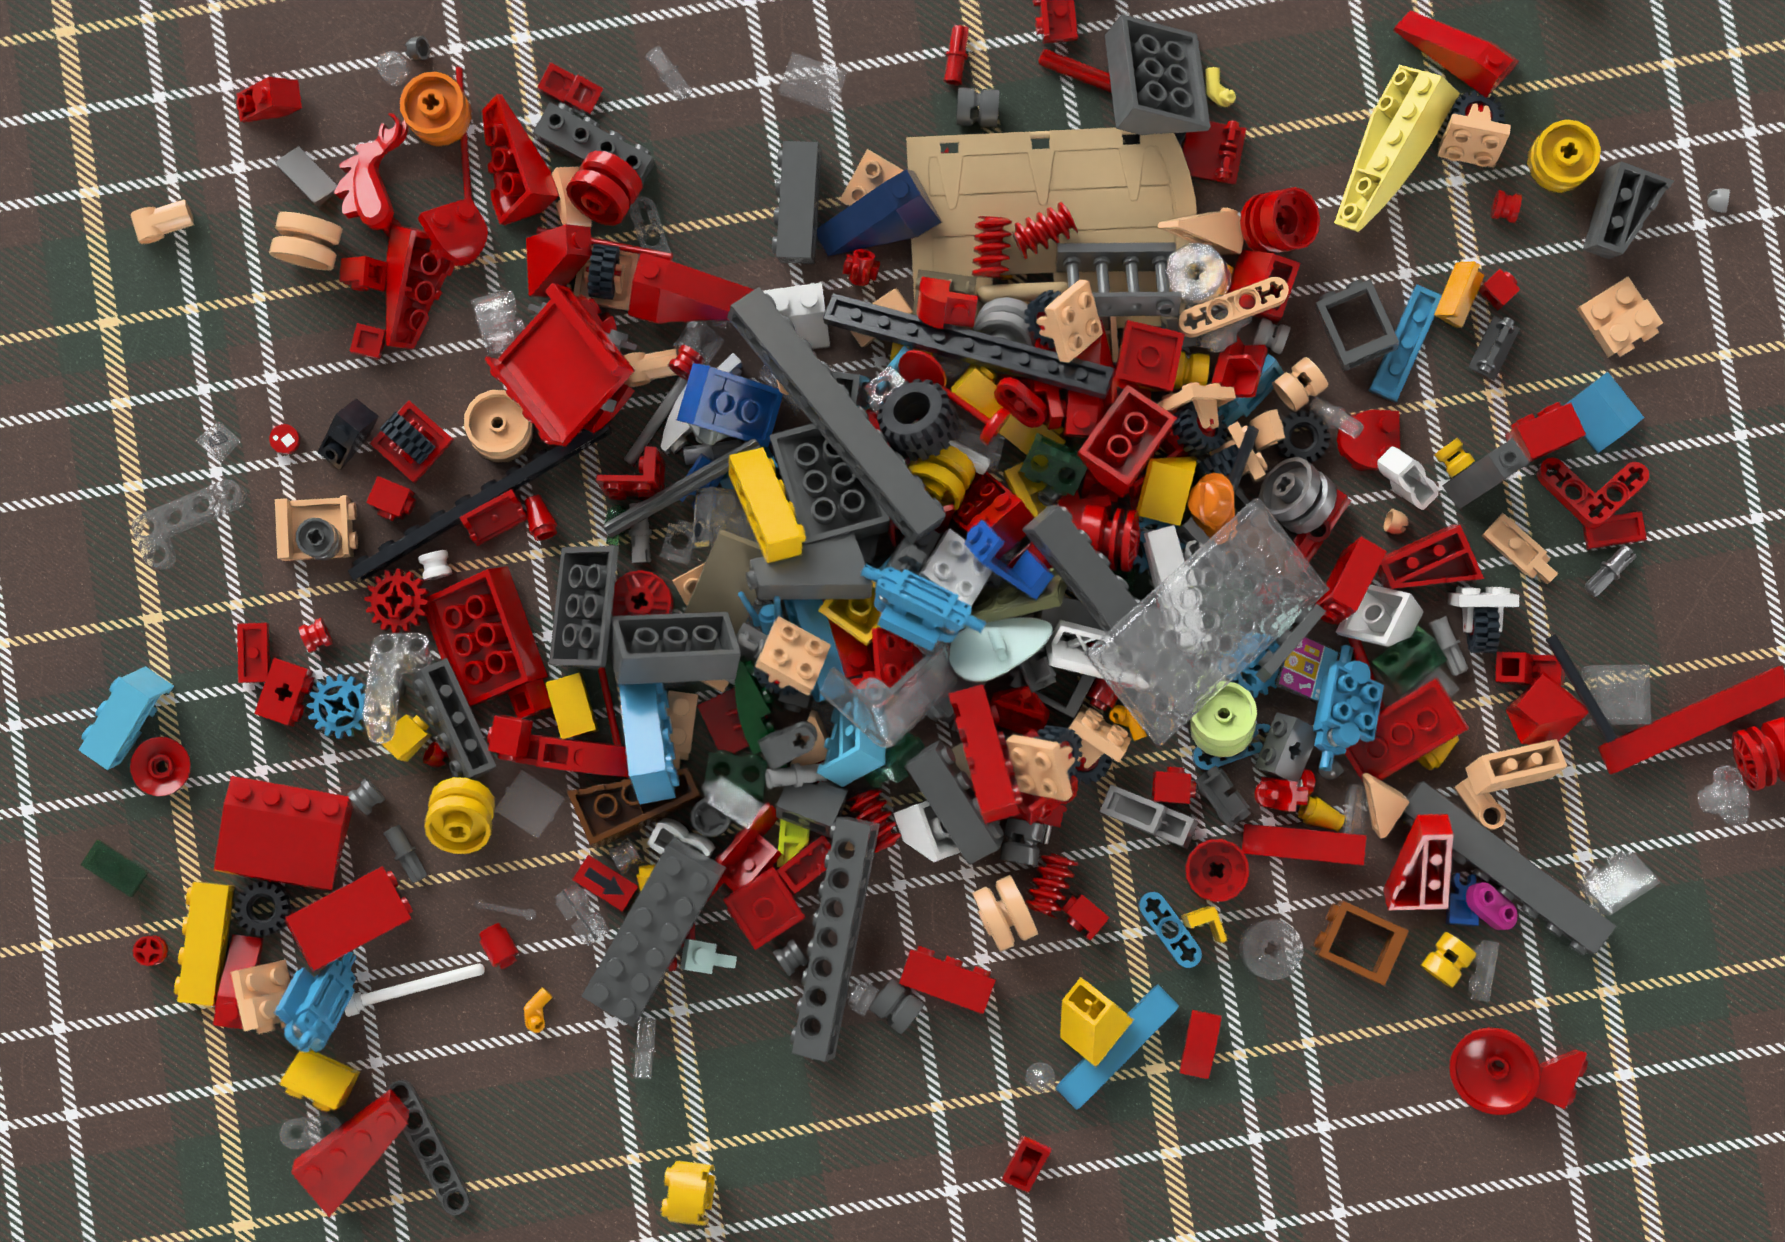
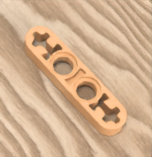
M1271 277L1188 308L1179 317V331L1185 333L1186 337L1193 338L1277 307L1286 300L1289 291L1288 285L1282 278ZM1271 285H1274L1276 289H1282L1279 298H1275L1271 294L1265 296L1263 300L1265 304H1261V298L1257 290L1260 289L1261 295L1270 291ZM1243 295H1250L1255 299L1256 304L1251 309H1243L1239 305V298ZM1214 306H1224L1228 312L1227 317L1223 320L1213 318L1211 309ZM1205 310L1209 325L1205 324L1204 319L1197 323L1196 329L1192 330L1191 326L1185 327L1184 324L1187 322V317L1191 316L1193 320L1200 319L1203 315L1201 311Z

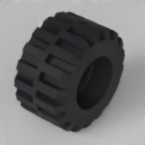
M914 379L913 383L906 381L902 383L903 386L900 388L896 386L892 389L893 393L884 397L885 403L879 406L878 411L880 414L877 415V421L894 452L899 453L904 459L909 457L910 461H917L918 458H921L922 461L928 460L931 455L935 457L939 455V451L943 448L946 450L950 446V440H955L957 436L955 431L959 430L960 426L958 422L959 416L946 391L938 383L934 384L932 380L928 379L924 382L921 379ZM925 416L922 420L913 423L918 418Z

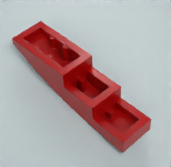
M1244 824L1242 851L1244 854L1364 865L1367 835Z
M824 835L820 836L776 870L792 896L827 870L824 867V861L828 851H831V844ZM727 909V910H726L727 913L730 915V917L734 920V922L737 924V926H738V927L740 928V930L743 932V930L741 929V927H740L739 924L737 923L736 919L734 918V916L732 915V913L730 912V910Z

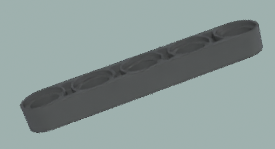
M407 1080L393 1082L387 1091L390 1089L394 1090L398 1085L405 1086L409 1091V1097L403 1104L408 1108L409 1113L417 1112L423 1118V1124L420 1128L412 1129L406 1125L403 1131L434 1192L447 1213L451 1215L462 1214L470 1205L471 1198L420 1097L414 1086ZM424 1139L434 1140L437 1146L435 1154L427 1156L421 1152L420 1145ZM440 1165L448 1167L451 1173L449 1180L444 1183L437 1181L434 1176L436 1167ZM458 1192L464 1197L462 1208L453 1209L450 1207L448 1197L451 1193Z

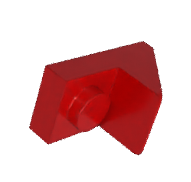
M1021 1136L1015 1153L1003 1174L1002 1181L1029 1193L1052 1148L1026 1136Z

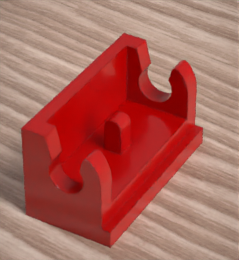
M512 489L459 517L477 547L528 520L525 509Z

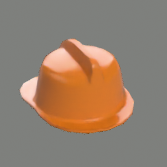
M1210 473L1202 477L1191 489L1187 502L1188 508L1193 515V520L1217 545L1226 542L1235 529V496L1233 485L1223 474Z

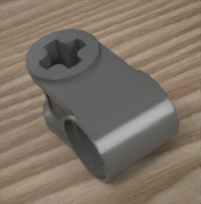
M802 721L783 730L770 733L757 742L770 769H775L811 751L817 740L818 733L813 724ZM799 732L803 736H809L806 743L803 739H797Z

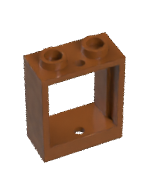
M1339 900L1337 905L1333 903L1326 915V920L1329 921L1325 932L1320 931L1314 942L1313 947L1317 948L1315 955L1385 986L1409 931L1343 900ZM1346 912L1390 931L1373 971L1329 952Z

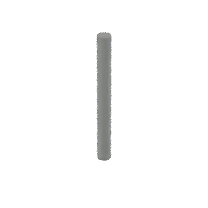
M681 377L677 379L623 459L632 466L635 464L644 451V447L648 445L673 408L688 381Z

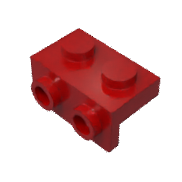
M1033 0L1034 7L1039 6L1040 17H1035L1036 34L1042 35L1043 44L1078 40L1074 0Z

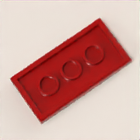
M1438 677L1379 711L1374 741L1365 742L1359 739L1356 744L1346 748L1345 755L1362 782V774L1365 773L1383 780L1467 731L1469 726Z

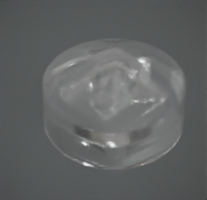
M1035 1062L1026 1070V1083L1035 1092H1046L1055 1083V1072L1045 1062Z

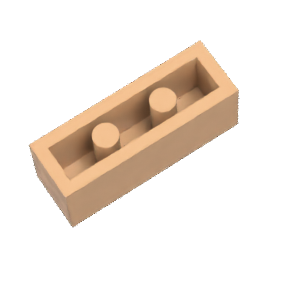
M1555 739L1483 755L1465 769L1475 795H1481L1551 779L1568 766L1559 743Z

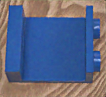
M981 519L978 525L970 529L964 544L983 565L1036 600L1054 575L1027 549L1013 568L994 557L1004 541Z

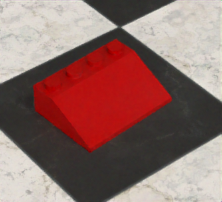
M508 566L486 569L424 598L431 602V605L423 606V609L428 613L426 618L442 660L448 659L469 707L505 695L523 684L548 677Z
M231 776L223 806L214 871L332 892L353 811V805L349 796Z

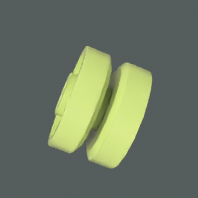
M1229 681L1213 682L1204 686L1205 689L1193 700L1190 713L1191 737L1197 747L1207 754L1217 757H1230L1244 751L1252 742L1256 727L1257 709L1252 695L1241 685Z

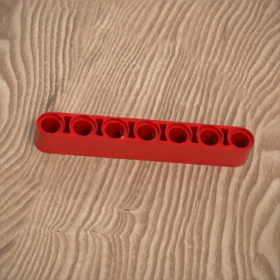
M1783 665L1772 668L1617 737L1609 743L1606 742L1598 746L1597 749L1608 773L1619 772L1785 698V669Z

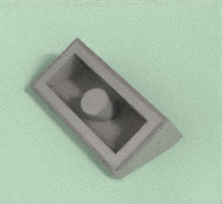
M299 146L275 162L318 208L334 194L337 185Z

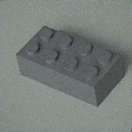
M728 612L611 616L608 650L618 685L730 680L736 678L741 652Z

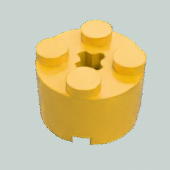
M676 1161L672 1168H667L665 1186H669L668 1198L663 1199L662 1217H668L669 1222L706 1226L709 1218L704 1217L705 1210H712L715 1176L709 1175V1172L714 1170V1165Z

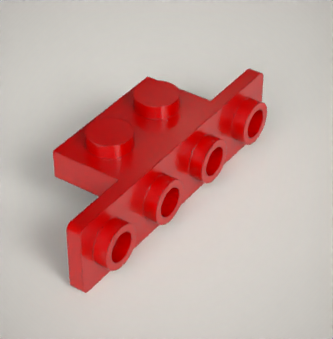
M767 802L763 807L756 810L752 820L743 830H740L735 835L733 842L728 848L715 858L714 861L726 867L709 899L723 883L733 891L742 887L770 869L782 855L779 850L763 837L779 819L776 817V808Z

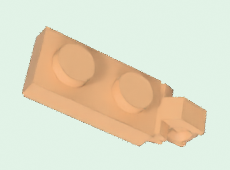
M1504 513L1482 534L1484 539L1531 579L1538 576L1548 584L1558 575L1547 564L1550 560L1546 555L1547 551Z
M669 691V708L666 709L667 715L670 716L673 734H670L676 754V760H673L674 768L678 770L680 769L681 760H688L689 753L691 754L699 695Z

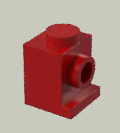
M367 256L341 258L339 282L351 285V289L356 291H368L369 288L385 291L387 262Z
M1082 894L1077 898L1072 895L1062 907V910L1069 916L1067 922L1079 932L1085 929L1087 933L1084 937L1090 941L1110 918Z

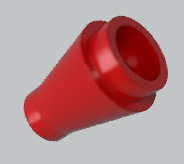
M534 495L525 499L529 534L534 536L536 541H543L555 536L558 524L543 502L541 495Z

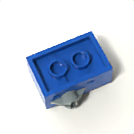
M693 363L677 421L687 423L696 435V441L699 443L714 445L719 440L731 437L744 442L756 439L760 446L768 448L770 442L769 435L773 432L783 393L778 388L710 366Z

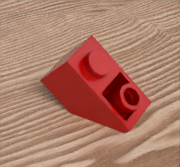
M267 77L236 94V106L239 111L240 122L286 117L302 109L299 81L295 79Z
M1574 1049L1541 1063V1081L1534 1097L1566 1109L1567 1104L1571 1105L1577 1093V1088L1574 1087L1578 1076L1582 1077L1588 1066V1060H1585L1588 1053Z

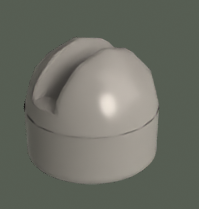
M1720 188L1711 191L1708 195V207L1716 212L1726 213L1730 189Z

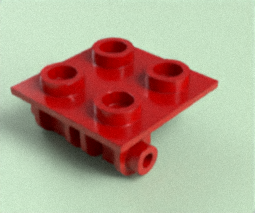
M1210 121V129L1208 131L1186 132L1183 154L1191 177L1236 185L1246 128L1239 127V122L1228 121L1227 124Z

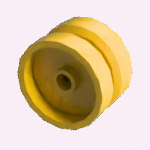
M1562 120L1551 124L1537 137L1529 150L1527 164L1531 176L1538 185L1549 191L1566 192L1578 187L1594 172L1600 161L1601 148L1597 136L1590 127L1579 121Z
M950 445L946 450L944 448L940 450V454L936 457L931 455L928 460L922 461L921 458H918L917 461H911L907 468L913 476L916 475L922 480L925 490L931 498L937 499L942 507L953 504L955 511L959 509L964 499L965 491L970 487L976 472L974 464L968 456Z
M450 778L436 785L429 798L428 812L424 824L425 834L430 842L439 849L453 854H468L478 851L486 845L491 835L492 819L495 811L494 796L489 788L479 781L469 778Z

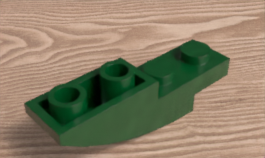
M743 655L740 657L735 678V697L741 727L752 753L755 755L761 751L757 741L778 730L770 717L765 718V715L771 713L773 707L771 703L774 702L773 696L768 689L762 688L757 677L754 676V662L752 660L748 662ZM788 762L775 769L787 768L790 766L791 762Z

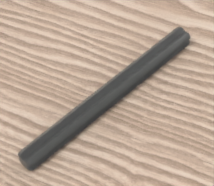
M751 439L609 520L603 525L609 537H614L727 473L729 455L761 448L759 442L756 439Z

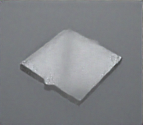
M521 770L512 785L505 788L506 794L495 811L539 839L549 822L555 820L554 815L565 798L527 772Z

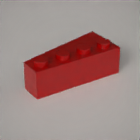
M983 684L948 693L984 824L1019 815L1017 804L1022 803V798L1018 785L1012 786L1009 778L1014 776L1015 773L1011 759H1004L1002 750L1008 749L1003 731L998 733L996 731L995 723L1000 722L996 705H989Z
M390 1089L294 1160L291 1173L329 1218L408 1124L410 1111L393 1090Z

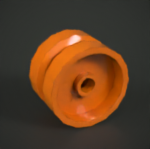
M439 72L422 73L412 78L403 89L400 97V112L412 132L424 143L433 146L450 145L458 141L468 131L472 120L471 106L457 82L448 75Z

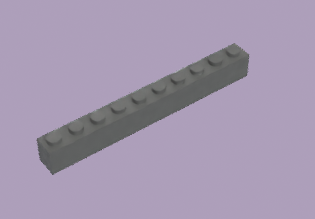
M758 287L732 304L727 316L728 320L909 542L914 545L939 527L946 516L941 503L937 499L931 498L925 490L922 480L916 475L913 476L906 467L904 458L891 449L887 444L885 435L880 430H876L869 422L868 415L864 409L855 405L850 399V394L846 387L838 384L832 377L828 365L823 361L820 362L814 355L810 343L806 339H801L796 333L792 321L786 316L783 317L778 311L773 298L769 294H765Z

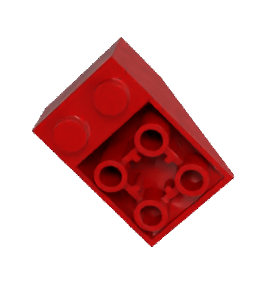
M986 471L983 475L975 473V477L970 487L965 491L964 499L959 509L953 513L951 521L967 536L972 527L978 525L981 519L984 520L1004 541L1003 545L994 555V557L1000 559L1026 536L1022 529L1034 519V516L1020 498Z

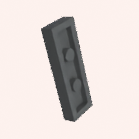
M1318 604L1310 611L1304 608L1294 620L1298 625L1291 632L1286 629L1276 641L1279 645L1274 653L1269 650L1258 662L1261 668L1255 675L1261 681L1266 682L1326 611Z

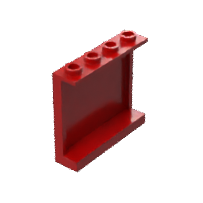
M552 283L545 290L551 300L498 359L486 356L484 360L491 368V375L496 380L502 382L507 388L506 394L509 398L521 406L523 416L538 428L539 437L549 445L555 444L566 447L635 370L570 288Z

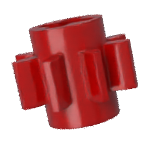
M855 250L853 256L847 255L843 274H849L848 280L852 284L866 286L870 283V279L876 281L880 261H874L875 255L868 250Z

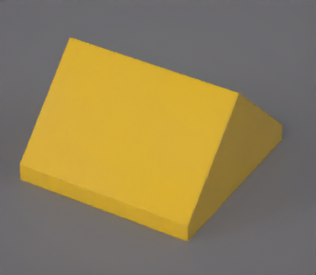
M1196 457L1149 459L1137 506L1139 516L1177 526L1181 525L1196 468Z
M872 581L871 598L826 599L818 609L820 613L866 646L873 641L872 628L880 627L877 624L882 615V612L874 606L876 595V582Z

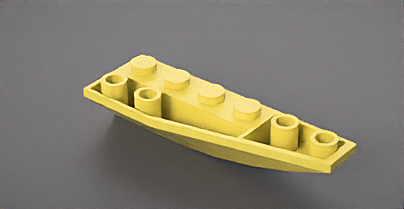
M1402 65L1398 66L1371 114L1335 220L1337 226L1359 232L1380 212L1416 168L1460 94L1444 77Z

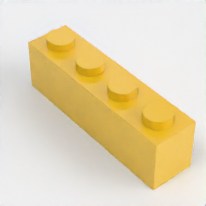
M971 364L951 387L953 393L990 419L999 409L1003 408L994 397V391L999 380L995 378L997 374L993 369ZM1010 415L999 432L1042 468L1066 442L1065 436H1063L1064 428L1062 425H1060L1059 429L1048 430L1046 419L1040 427L1030 428L1019 422L1013 415Z
M763 447L729 455V478L766 562L770 563L801 555L802 542L806 541L805 531L802 524H797L795 520L794 505L792 502H787L783 481L778 480L776 477L773 459L767 457Z
M193 882L192 887H189L187 890L186 905L190 906L188 917L184 918L182 924V934L186 935L184 947L180 948L178 955V964L182 965L181 975L176 978L174 994L178 995L177 1002L208 1006L216 1005L217 994L225 967L234 885Z

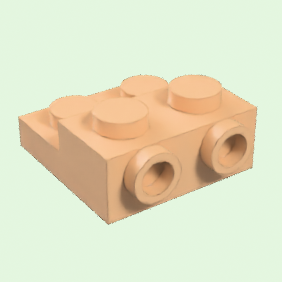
M1629 276L1577 308L1608 358L1615 353L1619 357L1625 355L1635 348L1632 343L1639 338H1642L1645 342L1660 333L1657 327L1663 324L1649 300H1643Z
M286 959L231 972L244 1031L256 1029L257 1034L276 1030L274 1025L276 1023H280L281 1028H285L286 1024L274 1012L291 982Z

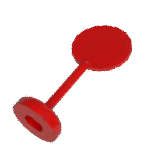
M907 351L900 358L898 367L900 375L905 382L913 383L914 379H921L924 382L928 379L932 380L934 384L938 383L941 385L950 400L986 425L980 435V442L985 446L990 445L1010 417V411L1001 408L991 419L945 387L947 379L942 366L931 355L923 351Z

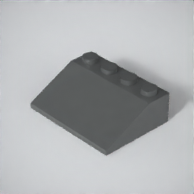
M1121 14L1105 34L1116 129L1139 135L1208 131L1210 129V120L1197 34Z
M813 423L769 435L789 502H792L795 508V520L797 524H802L805 531L806 541L802 542L803 546L853 532L856 540H861L889 531L890 518Z
M619 546L562 547L549 665L575 669L606 667Z

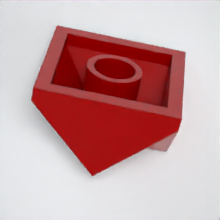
M1545 672L1506 709V713L1520 743L1527 745L1555 739L1559 742L1589 713L1585 705Z

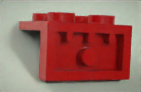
M644 447V456L639 457V473L643 475H596V483L603 493L609 496V499L626 500V496H638V499L646 500L664 490L666 462L657 447Z
M882 627L872 628L875 671L862 672L863 678L851 679L852 691L915 686L916 669L913 664V642Z

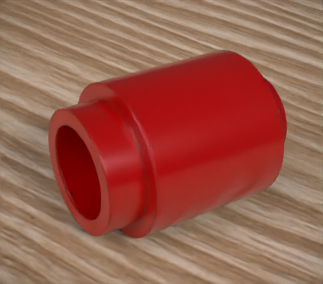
M1095 677L1086 695L1091 699L1089 704L1102 711H1105L1107 707L1113 709L1125 684Z
M496 923L479 933L481 938L480 944L493 967L500 966L501 969H504L517 961L515 956L520 952L507 929L502 928L500 923Z

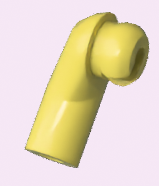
M1206 68V95L1220 107L1230 106L1236 99L1235 92L1220 85L1219 68Z

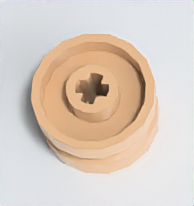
M294 212L278 213L275 228L284 236L272 239L269 254L294 265L317 270H333L337 255L329 247L340 243L343 229L332 222L310 215Z
M489 390L479 394L469 404L464 415V428L474 449L483 458L493 462H509L519 458L529 448L533 439V423L523 416L521 406L510 399L505 390Z
M1010 875L996 881V889L1001 899L1000 901H996L992 891L986 886L972 893L979 908L978 914L988 935L992 936L1000 952L1014 946L1015 940L1009 928L1011 926H1014L1018 936L1024 941L1038 935L1032 917Z

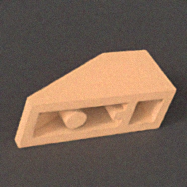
M1221 208L1220 212H1207L1162 221L1158 225L1159 229L1220 255L1241 254L1244 242L1240 226L1241 217L1237 215L1238 212L1230 208Z

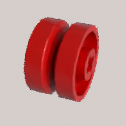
M595 150L588 153L579 171L574 174L568 183L566 192L573 206L583 215L600 224L615 226L622 222L628 213L630 205L635 202L641 193L643 185L636 170L626 161L609 152Z

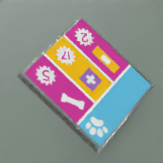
M1305 636L1279 667L1275 685L1318 704L1322 678L1328 674L1329 663L1338 661L1340 652Z

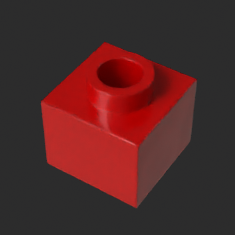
M1499 269L1478 291L1498 311L1520 288L1517 286L1518 282L1512 274Z
M543 679L523 684L508 692L517 718L524 719L535 716L552 707Z

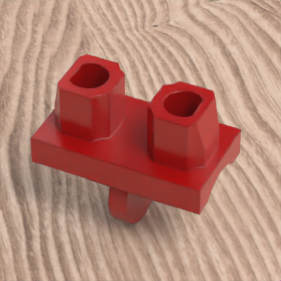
M1261 776V782L1256 786L1254 796L1256 802L1262 807L1296 812V805H1307L1308 787L1297 786V781Z

